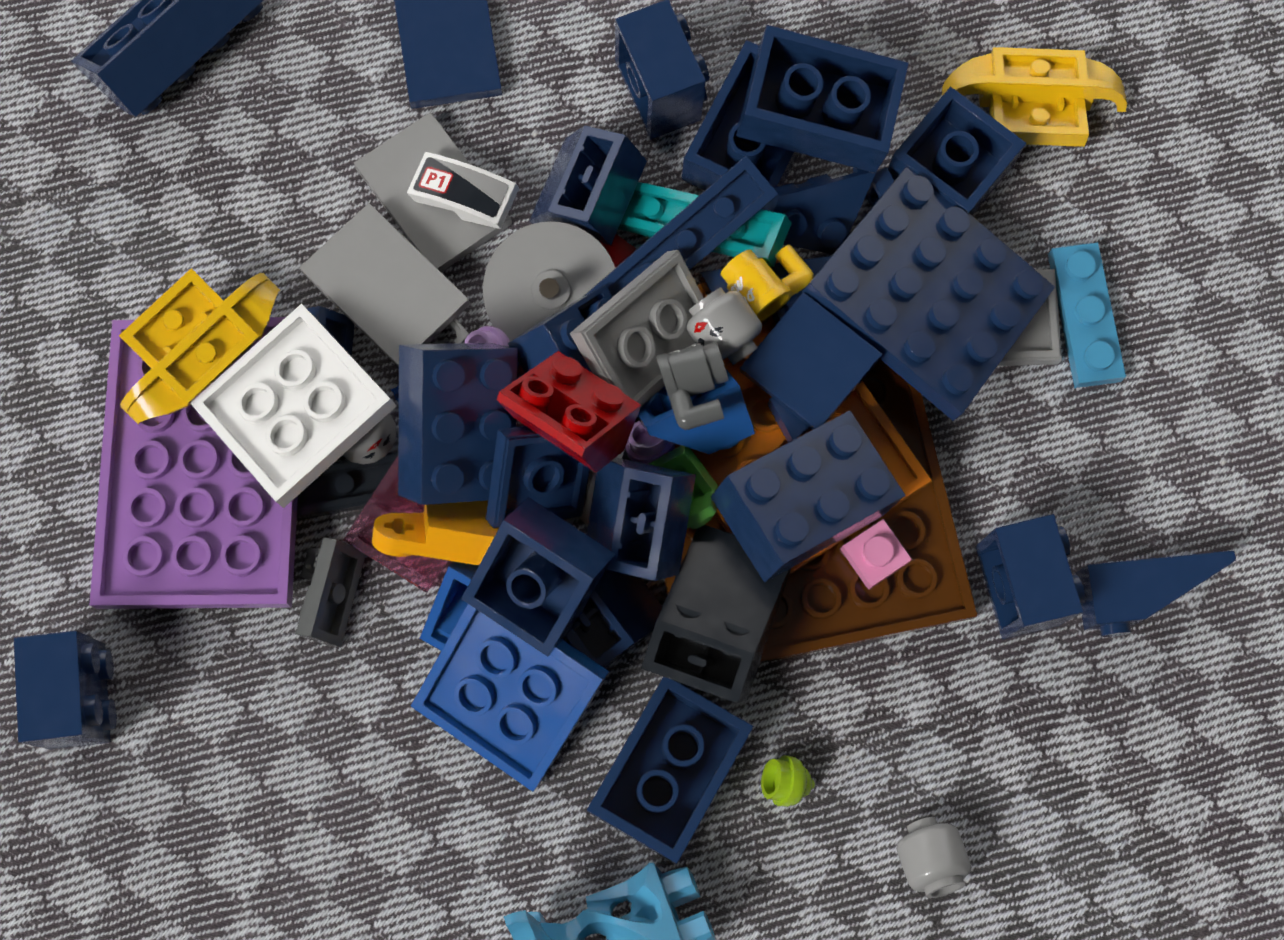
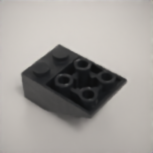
M707 525L697 528L680 566L679 575H676L657 618L641 669L735 703L748 700L791 568L764 583L734 534Z

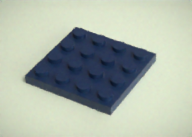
M907 166L805 287L802 293L807 294L882 353L881 360L954 421L969 406L1054 290L1055 286L971 214L968 215L963 209L952 205L933 188L927 178L917 175Z

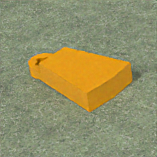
M488 500L424 505L423 513H387L377 517L373 525L372 545L381 553L395 557L417 555L480 565L499 527L493 528L486 520Z

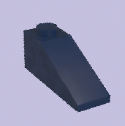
M1235 550L1086 565L1075 573L1079 576L1085 592V603L1081 604L1084 631L1100 629L1101 637H1114L1132 633L1131 626L1149 618L1236 561Z

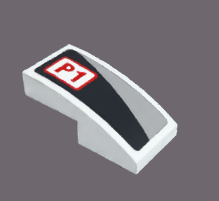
M425 152L407 194L415 202L454 211L461 220L501 229L519 187L508 179L476 166Z

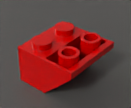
M559 351L499 391L497 401L513 418L596 473L624 451L641 408V404L624 394L621 389L602 380L582 367L578 361L567 357Z

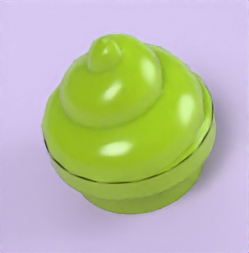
M783 755L779 759H770L763 769L761 777L762 793L766 799L772 800L777 806H794L803 797L808 796L811 790L815 788V782L811 778L809 771L796 757Z

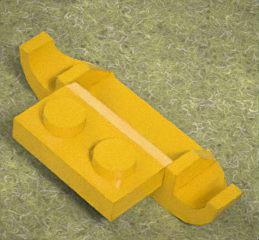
M993 47L990 54L972 58L960 65L949 75L942 86V96L950 86L963 96L979 94L980 107H989L990 116L1025 141L1026 145L1085 147L1089 136L1086 111H1090L1094 99H1106L1114 102L1117 112H1126L1127 108L1125 88L1121 78L1113 69L1105 64L1086 58L1085 50Z
M191 268L119 335L151 368L125 395L120 403V407L139 424L142 421L162 415H170L190 406V402L204 391L251 345L261 339L270 321L271 311L280 289L264 273H258L243 283L223 301Z

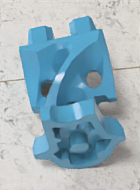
M654 862L648 863L640 872L628 880L586 896L587 909L583 910L576 918L563 924L546 923L540 912H527L526 910L504 916L506 926L513 940H585L591 934H601L607 940H717L708 916L704 911L683 920L680 919L676 907L700 897L695 878L689 868L683 867L662 873ZM626 901L631 903L630 913L621 918L612 915L613 909L618 904Z

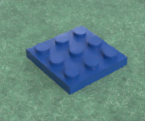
M468 604L412 702L411 707L534 792L548 773L609 674V671L564 640L547 657Z

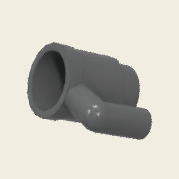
M717 342L704 346L699 343L667 354L656 355L675 419L680 428L690 430L725 419L719 399L694 407L691 396L714 390V385L729 381Z

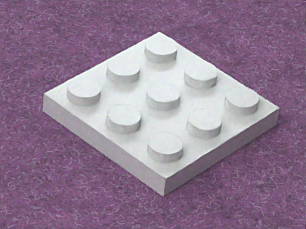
M302 304L190 402L269 495L283 508L396 407L395 403Z

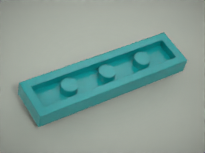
M638 182L618 229L652 237L699 195ZM760 209L711 252L736 257L743 251L752 250L759 259H764L769 266L774 267L777 261L775 256L781 250L792 223L785 214Z

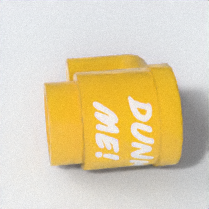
M790 244L783 247L775 256L789 273L788 276L781 280L766 261L762 258L759 259L752 250H746L738 254L721 271L720 275L728 284L727 290L740 292L761 322L778 312L789 301L791 296L803 290L814 278L812 270Z

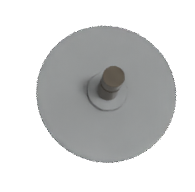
M551 221L525 226L509 235L496 248L488 262L483 280V300L487 315L492 325L502 330L509 340L512 341L538 323L579 300L615 268L614 263L606 249L597 239L576 226Z

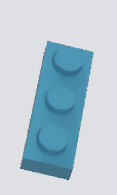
M1098 242L1052 248L1048 253L1050 269H1055L1057 304L1074 388L1123 381L1126 378Z

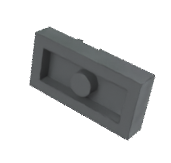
M323 538L321 548H308L306 551L307 554L300 577L310 580L311 585H308L295 634L324 645L341 648L366 552L337 539Z

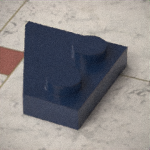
M853 167V173L833 179L828 174L809 178L802 184L790 183L775 187L774 189L778 195L763 207V210L785 214L792 224L783 245L790 244L793 247L834 254L849 236L876 173Z

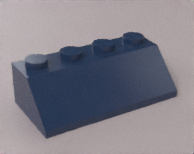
M138 0L71 62L121 110L134 117H137L140 113L144 115L160 104L163 99L161 94L174 82L181 83L193 74L197 67L195 63L205 53L215 52L225 45L230 38L228 32L240 21L246 22L254 18L262 10L263 0Z

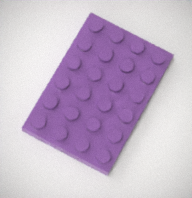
M270 317V321L261 339L286 317ZM112 320L89 606L96 609L291 608L298 496L286 507H281L192 405L170 415L154 417L137 424L120 407V403L130 389L151 368L119 337L135 320ZM260 340L256 341L253 345H251L238 359H240L247 351H249V350H250L256 343H258Z

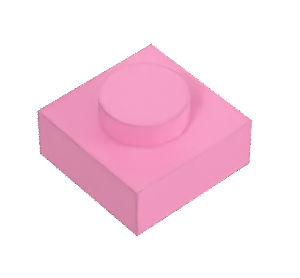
M884 519L843 545L840 549L868 590L912 560Z

